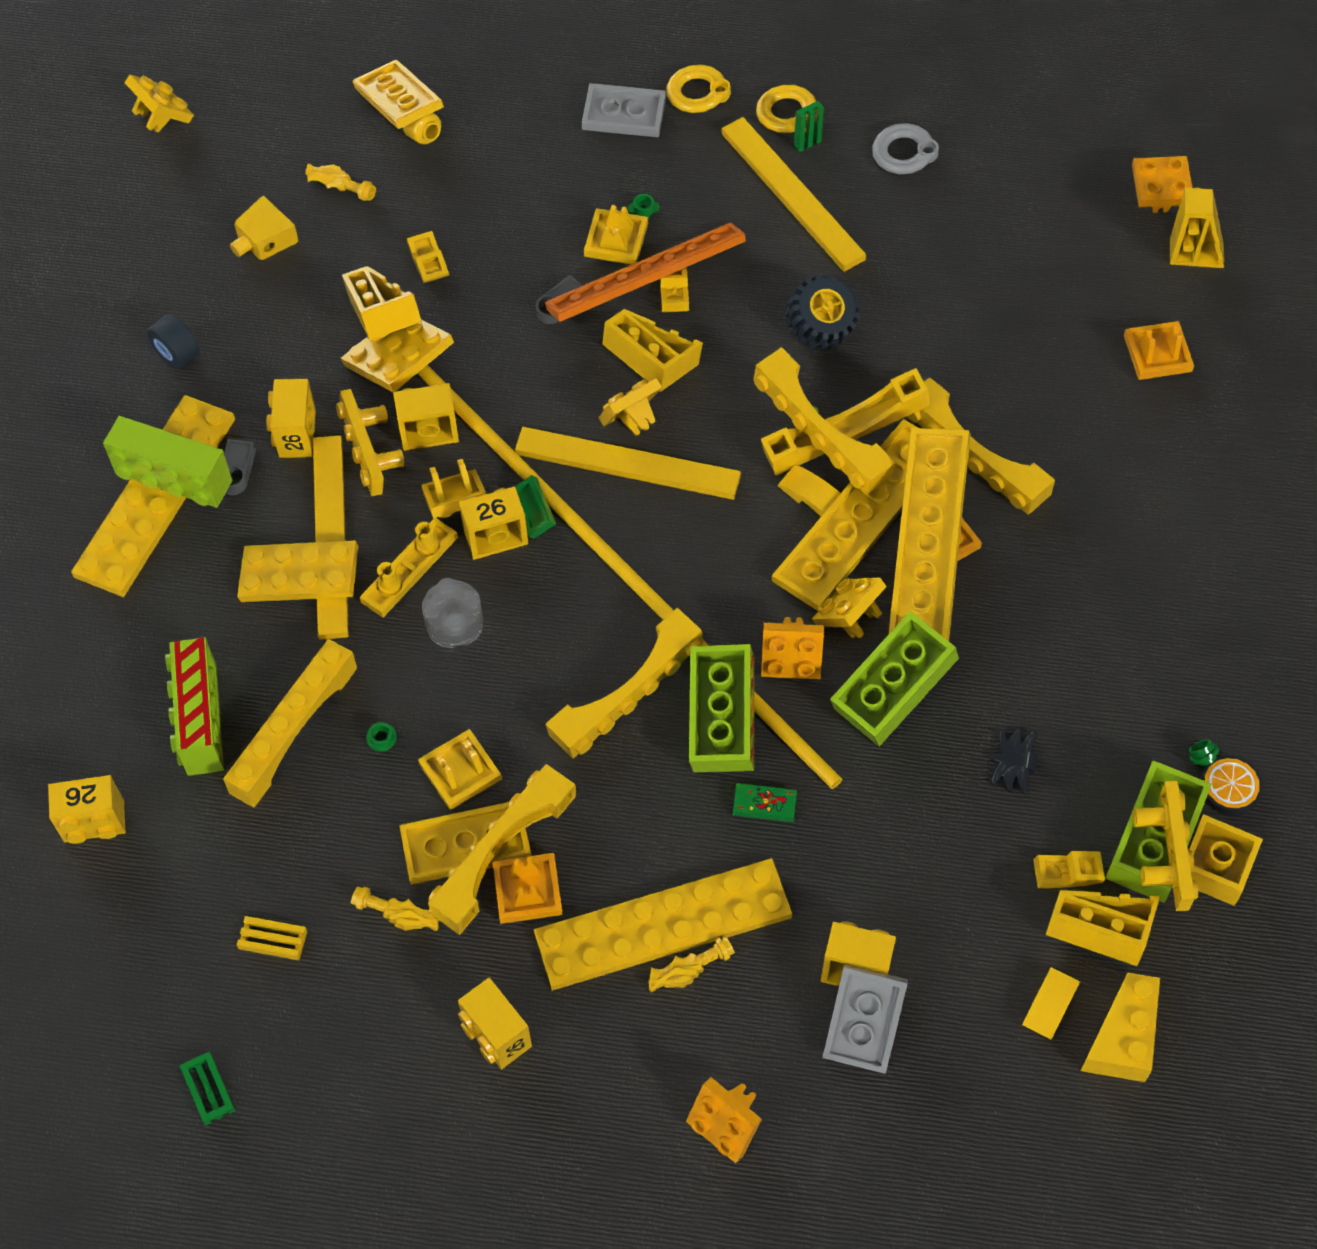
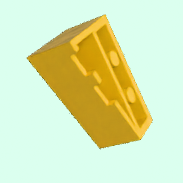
M1185 187L1170 236L1171 265L1224 268V243L1213 189Z
M366 266L342 275L350 302L369 340L383 338L389 333L422 322L414 294L409 291L403 292L396 283H388L385 276Z
M623 309L605 322L602 345L648 382L657 378L662 387L660 392L699 365L702 342L698 340L688 341L679 337V332L675 330L665 331L656 327V322Z
M1060 890L1045 935L1138 966L1147 944L1160 896H1150L1149 899L1131 898L1130 894H1120L1119 897L1101 896L1100 892Z
M1127 973L1080 1071L1146 1082L1153 1065L1160 978Z

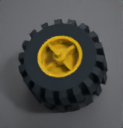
M819 274L814 275L812 279H806L797 288L786 305L788 308L785 310V317H789L786 325L787 328L792 327L793 330L790 332L792 337L798 336L800 338L798 343L801 345L807 343L809 344L808 348L812 350L818 346L819 351L826 350L828 346L832 349L838 343L841 344L856 326L855 323L859 320L860 315L857 313L860 309V304L855 303L857 295L855 292L851 293L849 291L851 286L848 283L844 286L841 284L842 279L836 277L833 280L831 275L825 274L821 279Z

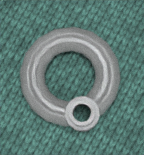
M902 123L894 124L881 131L874 140L872 152L878 166L887 172L901 175L914 173L923 169L928 163L934 162L939 155V146L930 134L920 126ZM898 138H910L917 142L918 153L910 159L899 160L890 156L888 146L893 140Z

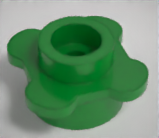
M648 194L637 195L633 199V203L628 205L629 213L648 217V220L654 212H658L660 209L659 204L654 202L653 197Z

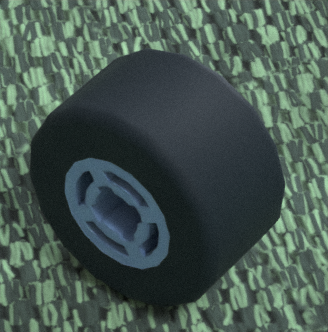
M171 314L163 316L147 330L148 340L154 350L166 363L174 368L183 367L199 353L200 349L195 336L181 320Z

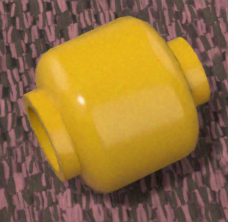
M431 113L404 126L403 131L408 137L419 144L427 145L438 138L441 131V120L435 113Z

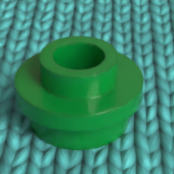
M378 722L369 728L366 740L371 749L383 752L395 745L397 735L395 729L390 724ZM379 736H387V739L383 741H377V738Z
M1203 739L1189 748V753L1191 754L1189 759L1195 765H1209L1216 760L1219 748L1210 739Z

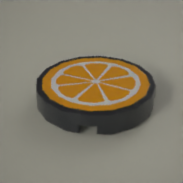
M1236 756L1216 758L1214 762L1206 765L1200 778L1212 784L1205 802L1209 806L1212 805L1216 808L1218 812L1226 815L1247 813L1257 804L1262 793V779L1258 770L1250 762Z

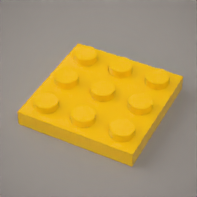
M421 320L422 322L389 333L383 338L369 340L367 336L341 357V360L345 367L385 389L395 392L451 346L454 341L451 334Z

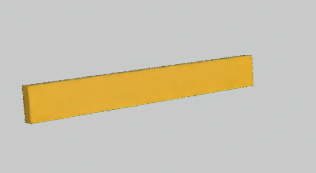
M744 117L722 128V135L843 272L866 260L865 252Z
M523 426L515 447V452L519 456L732 500L735 499L741 477V471Z
M341 435L313 438L316 542L346 541ZM347 598L317 599L319 640L349 637Z

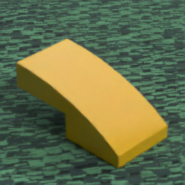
M432 231L407 238L409 250L423 283L449 276L442 252L438 248Z
M686 267L660 278L662 312L689 311Z
M796 464L777 485L798 504L804 501L820 516L826 512L841 494L829 483Z
M1071 851L1067 856L1037 855L1033 859L1038 888L1079 887L1099 884L1105 881L1101 853L1098 851Z
M1051 967L1022 1025L1052 1040L1080 981Z

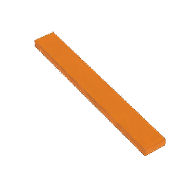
M730 222L545 302L546 309L561 322L746 242L745 233Z

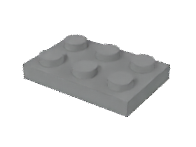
M589 83L582 118V130L659 137L666 101V91Z
M844 964L822 1058L886 1074L908 979Z

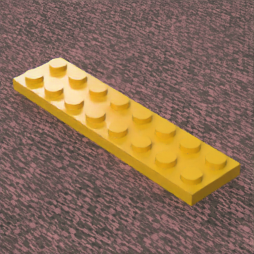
M184 395L162 430L218 448L235 421V416L232 412ZM130 479L72 569L73 577L124 598L186 497H175L165 490L148 488L141 482Z
M905 419L900 422L880 446L896 462L892 477L868 495L855 488L850 482L773 573L772 582L819 611L818 607L835 593L836 586L849 576L901 513L911 428L918 427Z
M911 428L889 634L911 611L949 641L971 435L969 430Z
M771 858L534 929V934L550 987L553 991L712 943L719 937L720 939L728 938L791 919L792 911Z

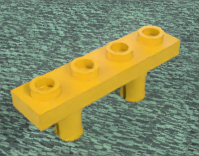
M351 389L340 391V403H336L338 418L340 420L343 419L345 422L344 433L348 442L351 441L353 444L352 455L354 462L361 466L360 477L364 487L368 486L371 496L381 495L384 481L381 471L404 467L402 450L398 449L377 454L373 450L365 428L374 424L387 423L388 414L386 407L381 405L361 410L357 407Z
M434 518L430 523L420 522L415 528L417 537L392 563L383 562L378 566L377 573L379 577L360 596L361 603L384 618L457 540L458 534L455 530L437 518Z
M1165 781L1160 792L1161 807L1134 808L1133 810L1134 827L1162 826L1165 829L1169 866H1142L1141 883L1142 886L1170 885L1173 888L1176 911H1189L1194 900L1198 898V884L1196 880H1192L1191 870L1194 867V856L1192 850L1187 848L1186 840H1189L1190 836L1188 821H1183L1182 811L1185 810V795L1183 792H1179L1178 781Z

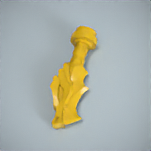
M311 164L307 165L305 174L307 175L308 182L319 181L327 189L336 187L340 191H345V189L357 193L358 198L363 201H371L375 196L376 187L371 182L363 181L361 184L356 183L339 166L334 164L314 167Z
M357 886L352 895L351 904L355 905L357 909L362 910L368 906L384 912V918L393 923L395 927L401 928L404 931L422 929L423 927L437 931L439 928L438 923L440 920L430 913V909H420L410 899L404 902H400L396 898L388 901L371 895L370 888L365 886L363 888Z
M719 937L715 939V944H713L712 948L698 955L690 953L685 958L675 956L674 960L663 969L651 967L650 980L647 981L650 992H654L663 986L665 988H684L691 984L694 978L699 976V973L703 972L704 968L702 966L718 958L724 961L730 959V956L735 954L728 938L720 939Z

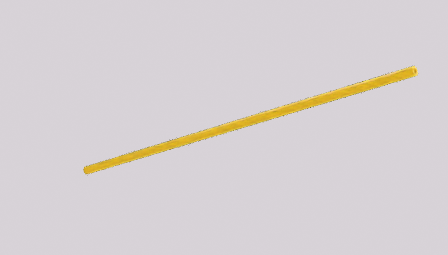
M428 365L417 373L429 386L433 384H446ZM451 389L454 411L523 480L531 475L537 477L548 505L662 620L670 615L674 610ZM703 640V642H704V643H703V646H709V645ZM754 691V712L831 789L836 788L841 783L842 778Z

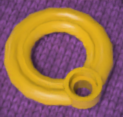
M701 64L690 65L678 70L670 77L666 86V94L672 106L680 111L701 113L715 108L719 103L726 102L731 95L730 82L723 77L721 72L713 67ZM692 79H704L710 83V93L700 99L685 97L681 92V88L687 81Z
M780 85L771 88L757 102L756 115L759 122L767 129L778 133L795 132L796 114L793 118L781 119L772 114L771 108L774 103L782 99L797 100L803 108L816 102L813 94L797 85Z

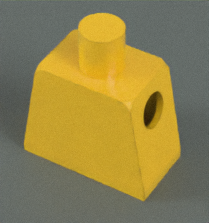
M262 196L235 221L234 226L238 239L230 243V248L237 257H241L250 250L259 260H264L299 241L295 225L265 196Z

